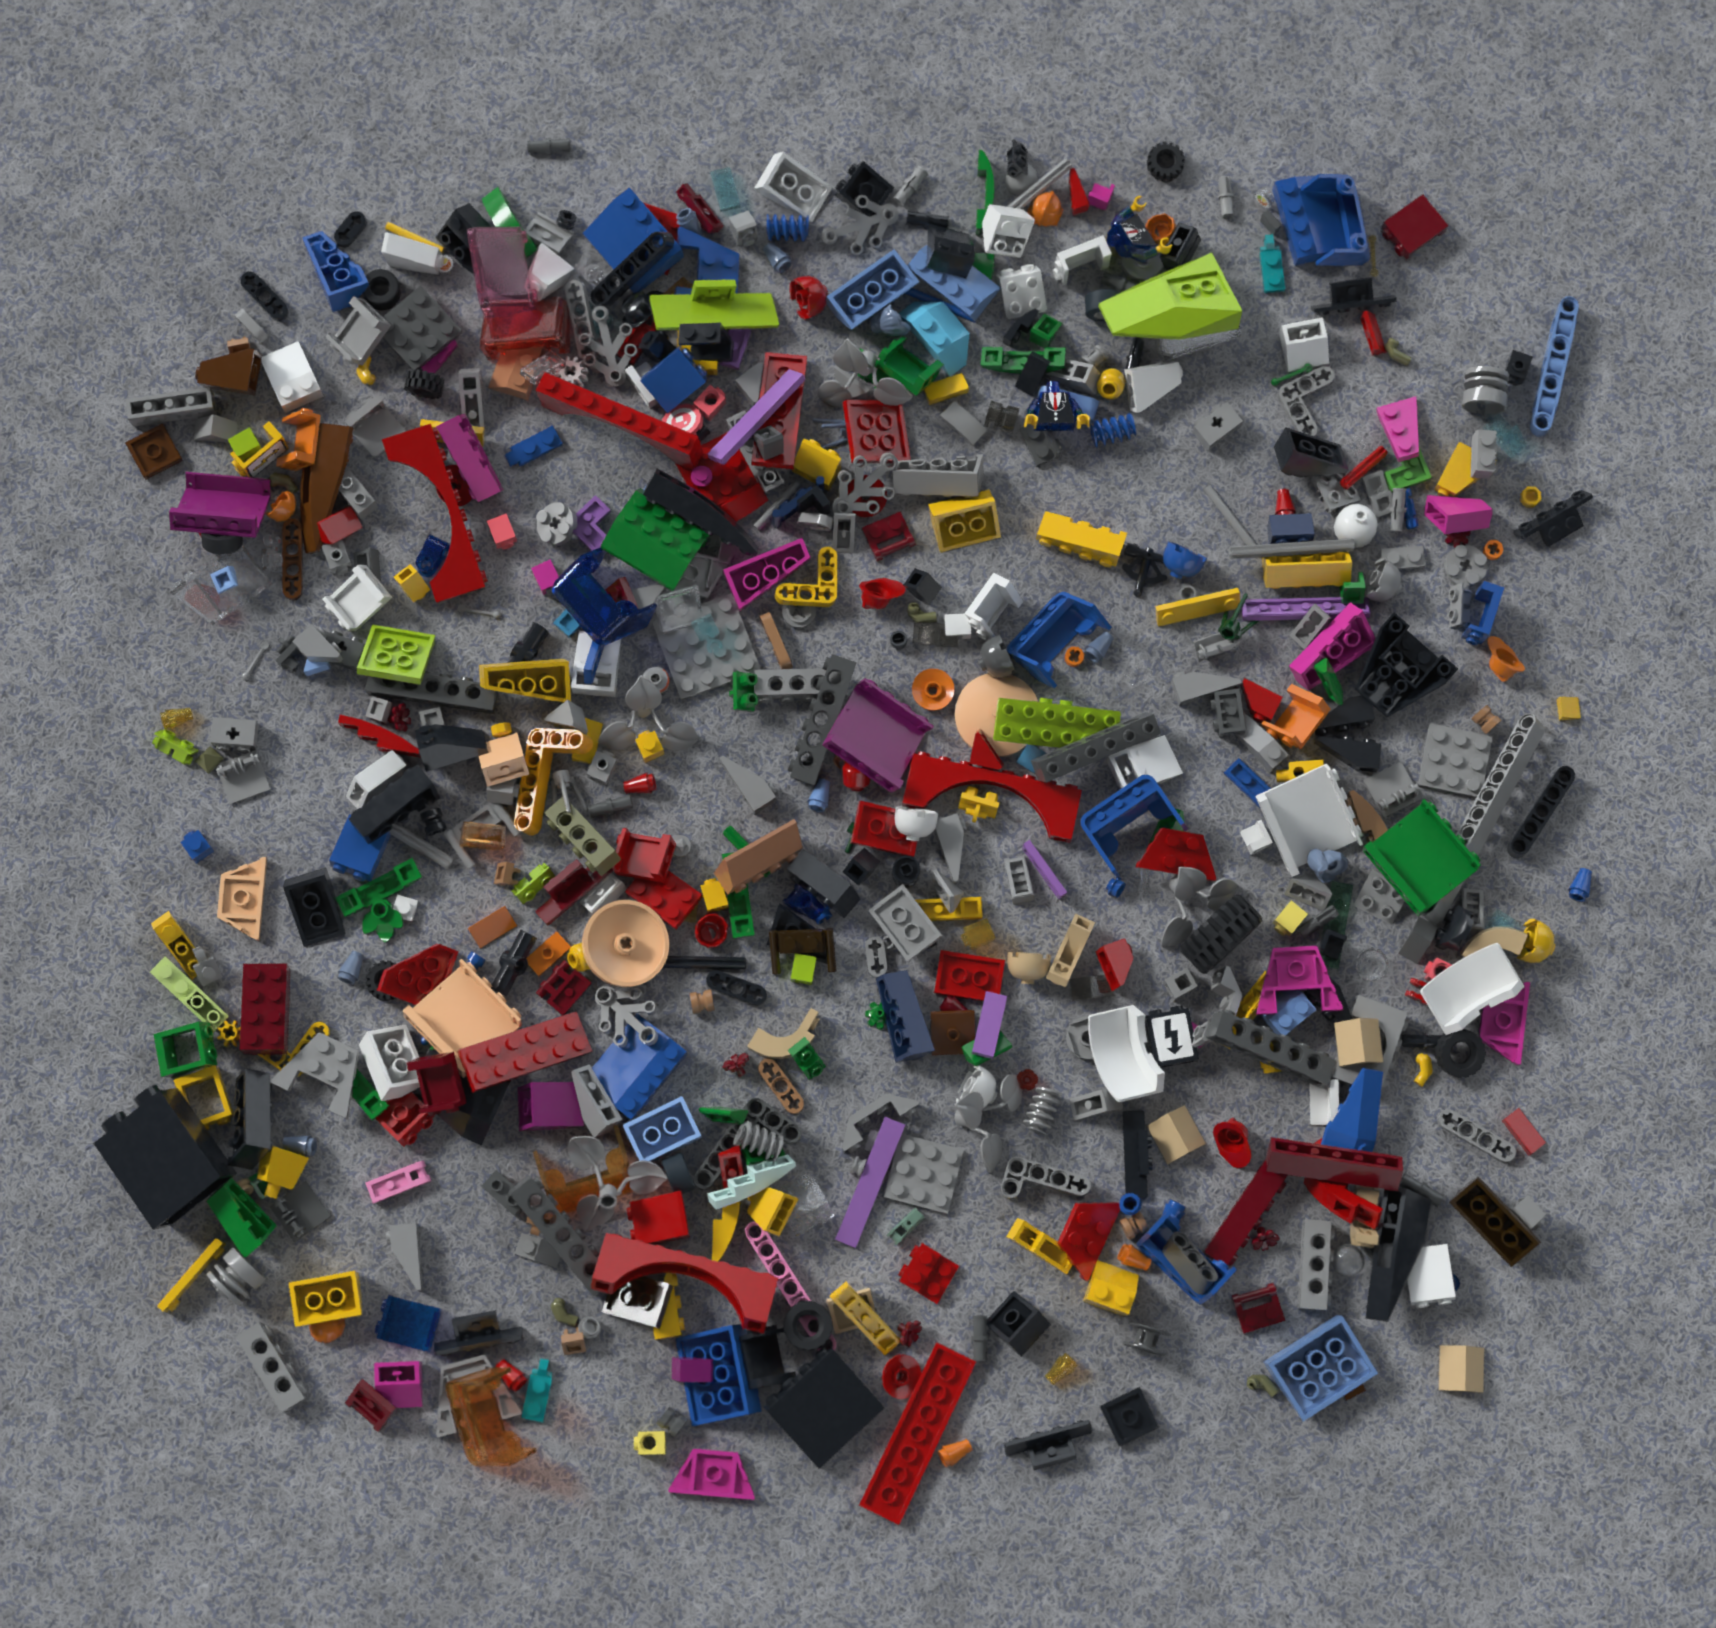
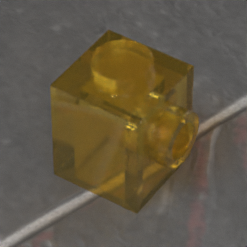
M988 918L963 927V934L960 935L964 946H969L970 951L994 942L996 938Z

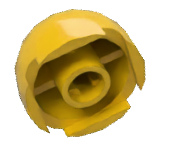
M1529 919L1523 926L1526 927L1524 932L1528 936L1520 955L1516 958L1528 963L1542 962L1549 955H1552L1555 950L1553 931L1548 925L1539 920Z

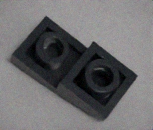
M1033 309L1020 317L1003 337V344L1010 347L1013 342H1018L1022 334L1021 331L1028 334L1030 328L1032 329L1039 320L1037 318L1039 310Z

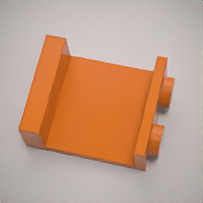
M302 408L300 411L293 412L282 418V422L297 426L294 452L277 458L276 467L298 471L315 464L321 415L313 413L311 409Z
M1291 684L1287 689V692L1293 699L1274 725L1267 721H1263L1261 724L1266 729V732L1275 740H1281L1290 748L1294 746L1302 749L1331 709L1322 697Z

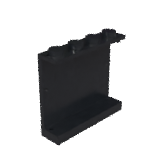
M830 1346L821 1348L815 1354L816 1358L802 1365L798 1370L799 1373L793 1379H787L782 1384V1389L777 1394H771L763 1406L818 1469L885 1408Z

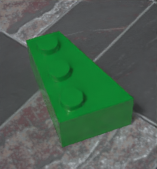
M232 1177L206 1201L244 1259L259 1247L277 1226Z

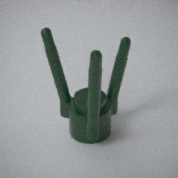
M1247 593L1243 595L1232 618L1227 620L1229 612H1224L1218 632L1226 640H1234L1235 638L1239 640L1242 634L1259 622L1253 620L1240 630V622L1237 620V617L1248 597Z

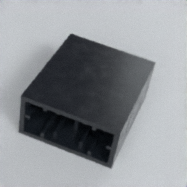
M152 1085L134 1098L138 1108L131 1114L126 1116L124 1111H120L103 1122L101 1127L105 1134L93 1144L150 1227L155 1230L174 1224L231 1177H234L237 1172L232 1166L227 1165L228 1159L178 1088L160 1090L157 1085Z

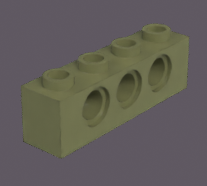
M561 797L544 812L549 819L546 823L554 832L558 830L561 833L559 837L566 845L571 843L573 846L572 851L579 859L582 857L586 859L585 865L592 873L597 871L602 877L621 858L571 803V812L567 813L564 799Z

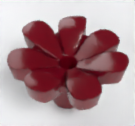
M1471 531L1444 534L1448 536L1445 539V543H1453L1454 548L1460 545V543L1467 545L1469 541L1466 537L1471 535Z
M402 703L392 708L393 714L389 715L388 722L395 723L396 730L406 732L408 730L407 725H411V718L407 717L410 715V710Z
M742 1053L738 1057L737 1054H734L730 1057L731 1060L723 1063L722 1068L725 1071L736 1072L741 1077L746 1073L743 1067L749 1061V1055Z
M1259 1227L1256 1230L1258 1237L1252 1240V1246L1254 1250L1261 1248L1262 1251H1266L1269 1249L1268 1246L1277 1245L1276 1241H1279L1280 1237L1273 1230L1266 1231L1264 1227Z
M915 1320L914 1322H907L906 1325L903 1323L899 1324L897 1330L901 1332L902 1336L899 1342L903 1346L905 1345L909 1348L913 1341L916 1342L919 1335L917 1333H920L922 1330L921 1322Z

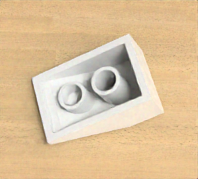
M785 152L774 154L754 189L769 200L797 215H802L805 219L809 215V221L813 222L833 187Z
M299 341L262 357L261 362L284 413L324 397Z

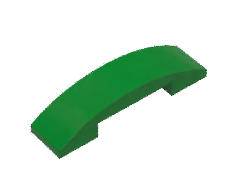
M979 150L977 176L986 177L985 209H977L976 235L978 236L983 232L982 222L989 204L993 205L994 199L993 172L983 150Z
M499 187L482 198L483 204L493 223L520 262L538 250L508 205V200Z
M982 347L981 368L1021 374L1032 351H1004L1003 347ZM1045 347L1044 351H1034L1051 361L1046 372L1065 368L1066 347Z
M734 852L722 854V860ZM748 883L746 884L747 887L741 892L735 893L733 891L727 894L733 939L755 936Z
M411 858L393 867V870L358 888H352L335 898L344 917H347L372 906L376 900L386 899L404 890L421 879L422 875L414 859Z
M356 1069L352 1097L373 1121L389 1105L386 1101H381L375 1088Z

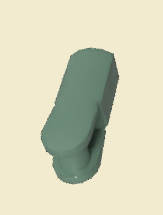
M914 1208L887 1234V1237L890 1236L895 1241V1245L899 1244L925 1217ZM900 1226L907 1231L903 1235L896 1230Z

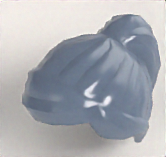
M888 304L871 316L870 327L873 333H885L898 337L905 336L911 331V326L902 321L901 315L892 309V304Z
M1316 848L1312 849L1307 856L1308 866L1315 872L1322 883L1333 881L1335 875L1343 873L1348 868V859L1342 852L1334 850L1322 852L1321 849Z

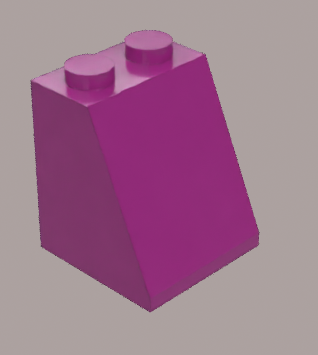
M531 1082L517 1088L519 1131L570 1129L584 1126L574 1082Z

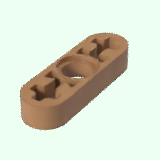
M770 612L760 615L761 623L769 642L771 641L780 668L792 669V663Z
M762 1060L758 1070L766 1084L788 1113H800L804 1107V1101L774 1060ZM766 1063L767 1065H774L772 1071L775 1075L778 1072L781 1074L772 1083L768 1081V1079L772 1078L768 1072L763 1073V1065ZM780 1080L785 1081L788 1085L787 1090L783 1093L775 1090V1084ZM792 1090L794 1094L790 1096L794 1101L797 1099L800 1101L798 1103L799 1108L795 1109L793 1107L790 1109L788 1107L790 1105L788 1098L786 1097L783 1101L781 1097L786 1096Z

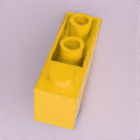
M167 911L151 923L152 928L192 980L197 977L193 965L197 964L198 961L192 951L196 947L170 911Z
M666 1273L663 1281L673 1285V1289L660 1329L653 1327L655 1340L682 1336L681 1331L685 1330L684 1318H679L677 1309L682 1308L680 1295L675 1296L674 1287L678 1286L676 1273Z

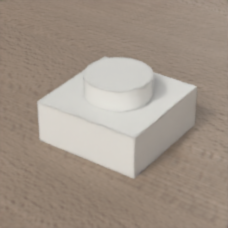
M397 895L393 909L400 912L403 920L412 922L419 901Z

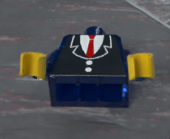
M1137 196L1131 207L1127 206L1115 215L1110 225L1111 229L1107 232V244L1110 247H1114L1119 256L1122 258H1132L1139 262L1153 258L1159 252L1168 254L1172 248V245L1164 246L1169 242L1168 237L1162 238L1159 246H1157L1138 214H1134V211L1140 212L1146 206V203L1143 205L1137 204L1142 196Z
M1050 381L1047 382V392H1040L1038 398L1033 399L1027 408L1024 427H1027V424H1031L1034 426V431H1074L1076 422L1078 429H1081V424H1086L1087 427H1090V417L1084 414L1076 400L1071 398L1069 392H1060L1059 382Z

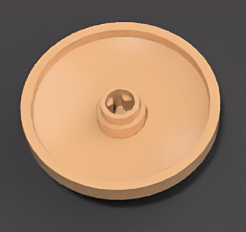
M988 673L972 680L960 693L955 707V723L961 738L970 748L973 747L976 731L981 729L998 756L1006 757L1023 750L1027 744L993 740L998 698L1038 701L1029 685L1020 678L1013 675L1005 678H995Z
M618 900L604 905L590 917L582 936V950L589 968L602 981L617 987H635L651 980L663 968L669 953V936L664 922L650 907L633 900Z

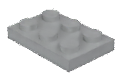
M903 884L868 910L907 962H910L943 937Z

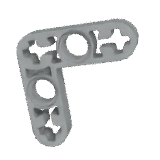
M1319 367L1284 384L1279 389L1278 399L1296 431L1302 432L1304 430L1302 421L1307 418L1308 420L1305 421L1306 427L1312 428L1310 432L1312 436L1316 435L1317 425L1302 398L1332 383L1335 374L1330 367ZM1321 372L1329 374L1328 381L1324 378L1318 380V386H1316L1315 379L1321 376ZM1302 381H1309L1312 388L1307 391L1303 390L1300 383ZM1293 385H1296L1297 391L1292 393L1291 399L1287 396L1283 397L1284 390L1291 392L1295 389ZM1300 408L1303 411V416L1299 418L1294 417L1292 409Z

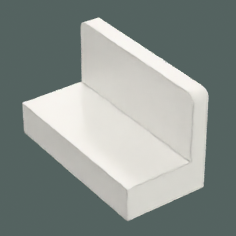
M647 362L635 369L631 365L625 369L626 377L650 409L658 402L640 380L652 368Z
M1330 1079L1329 1085L1321 1087L1309 1083L1311 1125H1327L1337 1115L1339 1111L1337 1109L1339 1106V1081L1335 1079Z

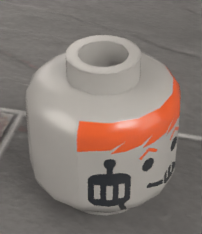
M651 667L644 672L643 676L656 685L661 695L668 691L670 678L663 668Z

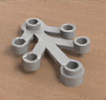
M860 195L856 198V205L860 208L866 207L877 213L868 217L850 208L847 203L840 202L836 206L837 213L847 215L857 221L837 229L826 227L821 232V239L826 244H833L837 241L838 237L860 229L855 242L850 245V252L854 255H859L863 251L862 245L871 226L879 223L875 235L869 239V244L872 247L879 248L882 245V237L887 226L894 224L898 219L899 213L894 205L884 204L880 206L869 201L868 197ZM862 197L866 200L863 206L859 204V199ZM841 205L846 206L844 213H841L839 210ZM888 210L892 212V216L889 219L885 217V213ZM828 232L834 234L833 239L829 240L827 238ZM875 237L879 239V244L877 246L873 245L872 240ZM856 244L860 247V251L857 253L853 251V246Z
M597 306L592 311V317L599 324L604 346L591 339L587 333L580 334L578 341L582 346H588L607 358L608 366L597 361L596 357L591 353L586 354L583 361L586 366L593 367L605 374V380L609 385L618 387L625 382L626 373L624 369L631 358L637 354L636 346L634 344H627L624 349L625 354L619 363H616L615 355L626 337L631 335L632 327L628 323H623L619 328V334L612 344L607 326L609 312L604 306ZM599 310H602L604 312V316L602 318H598L596 316V313ZM628 326L630 328L629 333H623L622 328ZM583 336H587L589 338V341L587 343L581 342V338ZM633 347L635 349V352L633 354H628L627 348ZM591 356L594 358L592 364L586 363L587 357ZM613 372L619 373L618 379L614 380L611 378Z
M884 453L880 457V465L863 480L867 460L863 456H856L853 460L855 466L854 490L848 495V483L852 477L848 471H840L838 473L839 497L832 503L833 512L851 514L852 511H868L871 514H876L880 507L875 500H870L867 503L854 501L860 496H883L885 499H892L895 495V490L891 486H870L886 471H892L897 467V458L892 453ZM859 459H863V464L861 466H857V461ZM889 459L893 460V464L891 466L886 465V462ZM843 474H848L847 480H841ZM891 489V494L886 496L885 491ZM845 503L847 505L846 509L840 510V505ZM871 504H876L874 510H869Z
M602 986L596 991L595 1001L601 1006L599 1030L602 1033L609 1034L613 1031V1024L609 1021L610 1007L616 1012L615 1036L613 1037L615 1045L622 1048L628 1043V1038L625 1036V1021L639 1033V1039L645 1045L651 1046L657 1042V1031L650 1026L645 1027L632 1015L633 1013L646 1012L648 1015H654L658 1010L657 1005L653 1001L621 1005L616 1001L630 998L634 1002H639L643 998V992L639 988L633 987L630 990L615 991L610 986ZM639 992L638 996L634 998L633 994ZM605 994H609L607 1000H603ZM653 1005V1009L648 1011L647 1008ZM609 1024V1027L603 1030V1026ZM653 1034V1038L648 1041L647 1037ZM623 1037V1041L618 1043V1039Z

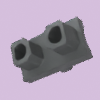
M290 635L286 640L282 637L278 639L282 645L276 651L281 655L275 661L282 669L285 667L287 670L295 673L301 664L294 657L300 651L292 642L295 638Z

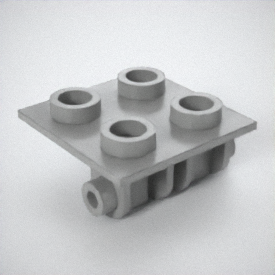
M1348 473L1310 476L1312 479L1310 482L1313 483L1317 490L1316 494L1321 493L1319 500L1324 499L1322 501L1325 507L1324 510L1328 511L1329 514L1335 512L1336 508L1361 500L1354 485L1347 490L1340 485V481Z
M257 750L224 761L216 766L217 774L222 781L229 804L271 790Z
M1402 762L1363 780L1383 818L1421 800L1418 793L1420 788L1417 784H1413Z
M1372 869L1353 906L1392 925L1404 900L1379 871Z

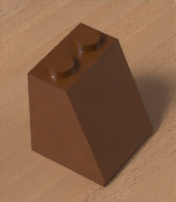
M249 348L200 362V367L196 368L195 379L203 387L255 396L262 354L255 349Z

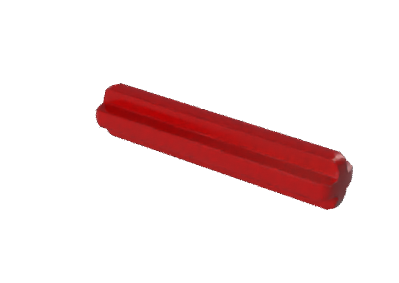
M1379 446L1340 481V485L1346 490L1349 489L1386 457L1388 451L1383 446Z

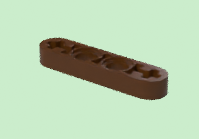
M293 518L286 520L282 527V591L284 596L292 601L299 599L303 592L302 525L297 519ZM291 524L298 528L294 530L295 539H291V532L287 530V528L291 527ZM292 544L297 545L299 548L298 552L294 555L287 553L288 546ZM290 565H296L299 570L297 574L289 575L287 568ZM286 579L294 580V586L298 589V591L294 592V595L287 591L291 589V582H286Z

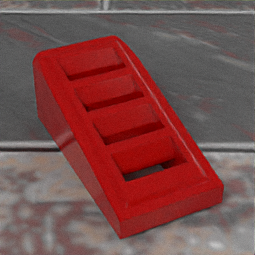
M1073 167L1069 171L1068 179L1072 214L1075 216L1088 211L1090 203L1077 171Z

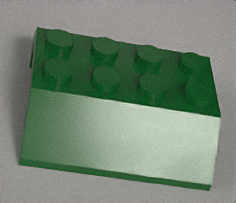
M639 488L634 492L615 519L600 548L671 591H674L683 578L687 567L700 548L705 546L711 535L705 533L701 526L687 523L681 515L677 513L673 515L667 512L661 504L650 503L646 500V496L643 495L644 490Z

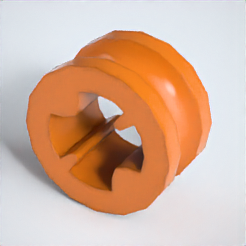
M1498 540L1488 541L1483 548V554L1489 560H1496L1503 553V545ZM1495 545L1498 554L1496 552L1493 555L1490 554L1488 546L1492 547Z
M1070 647L1065 653V662L1071 667L1079 666L1084 659L1083 651L1079 647ZM1074 652L1075 654L1077 652L1079 654V661L1075 662L1074 659L1071 661L1069 659L1070 653Z

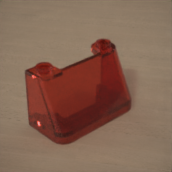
M555 296L541 301L503 304L492 302L485 307L480 336V349L487 360H498V353L506 355V350L545 347L547 351H551V347L558 348L560 354L570 353L569 307L567 301L563 300L562 297Z

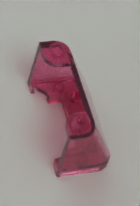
M520 226L468 228L467 235L477 295L485 318L490 319L536 310L535 302H538L536 289L532 290L524 252L525 243H528L526 230H522Z

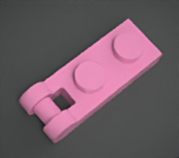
M424 1160L366 1182L365 1184L373 1204L431 1182L430 1175H427L425 1171L426 1164ZM416 1171L419 1178L412 1180L410 1173Z

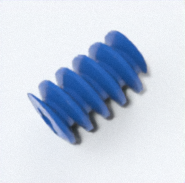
M767 214L766 234L770 241L774 235L777 241H780L782 235H784L785 241H788L792 235L794 241H797L800 236L802 242H805L809 230V215H807L805 221H803L802 215L798 216L797 221H795L793 215H790L787 221L784 214H782L780 220H778L777 214L773 215L772 220H770Z
M1131 413L1126 415V420L1123 415H1119L1118 421L1115 417H1111L1110 422L1104 418L1101 424L1098 420H1094L1093 426L1090 423L1091 437L1095 447H1098L1100 440L1106 446L1107 439H1110L1111 443L1114 444L1115 437H1118L1119 441L1123 442L1124 435H1126L1129 441L1132 434L1136 436V427Z

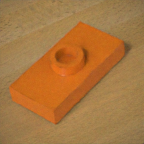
M556 931L527 957L528 965L538 976H541L568 952L571 946Z

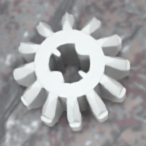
M566 356V362L559 360V366H554L553 368L556 373L553 376L583 388V382L588 381L586 375L589 373L588 368L584 367V361L578 362V357L576 356L572 361H570L569 356ZM567 372H570V373H573V372H574L575 375H574V376H572V375H570V374L567 375Z

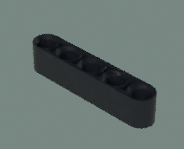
M653 232L591 291L592 303L597 306H610L614 304L674 246L673 236L668 232ZM661 237L663 238L662 246H660L659 240ZM646 251H648L649 257L647 260L645 258ZM632 264H633V266H634V272H633V273H631V271H630V268H631V265H632ZM617 278H618L619 281H620V284H619L618 287H617V285H616V280H617ZM603 292L605 293V300H604V301H603V299H602V293H603Z
M1562 766L1552 775L1508 843L1507 851L1511 857L1521 858L1530 850L1575 779V772L1571 767ZM1559 773L1566 774L1568 782L1560 780ZM1549 790L1556 793V799H1551L1548 796ZM1542 808L1545 811V817L1539 816L1536 809ZM1525 826H1532L1534 834H1528ZM1514 843H1520L1523 847V851H1516L1514 849Z

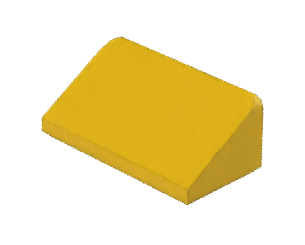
M960 373L932 382L924 389L928 404L932 405L969 393V387L963 374Z
M585 718L588 729L586 735L592 739L593 746L586 754H572V761L591 764L597 751L598 739L601 735L603 724Z

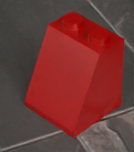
M681 1191L631 1201L630 1207L626 1208L628 1221L633 1220L634 1229L630 1230L632 1240L638 1239L652 1245L690 1238Z

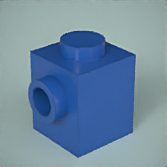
M199 830L190 831L183 837L184 840L180 842L196 864L214 852Z

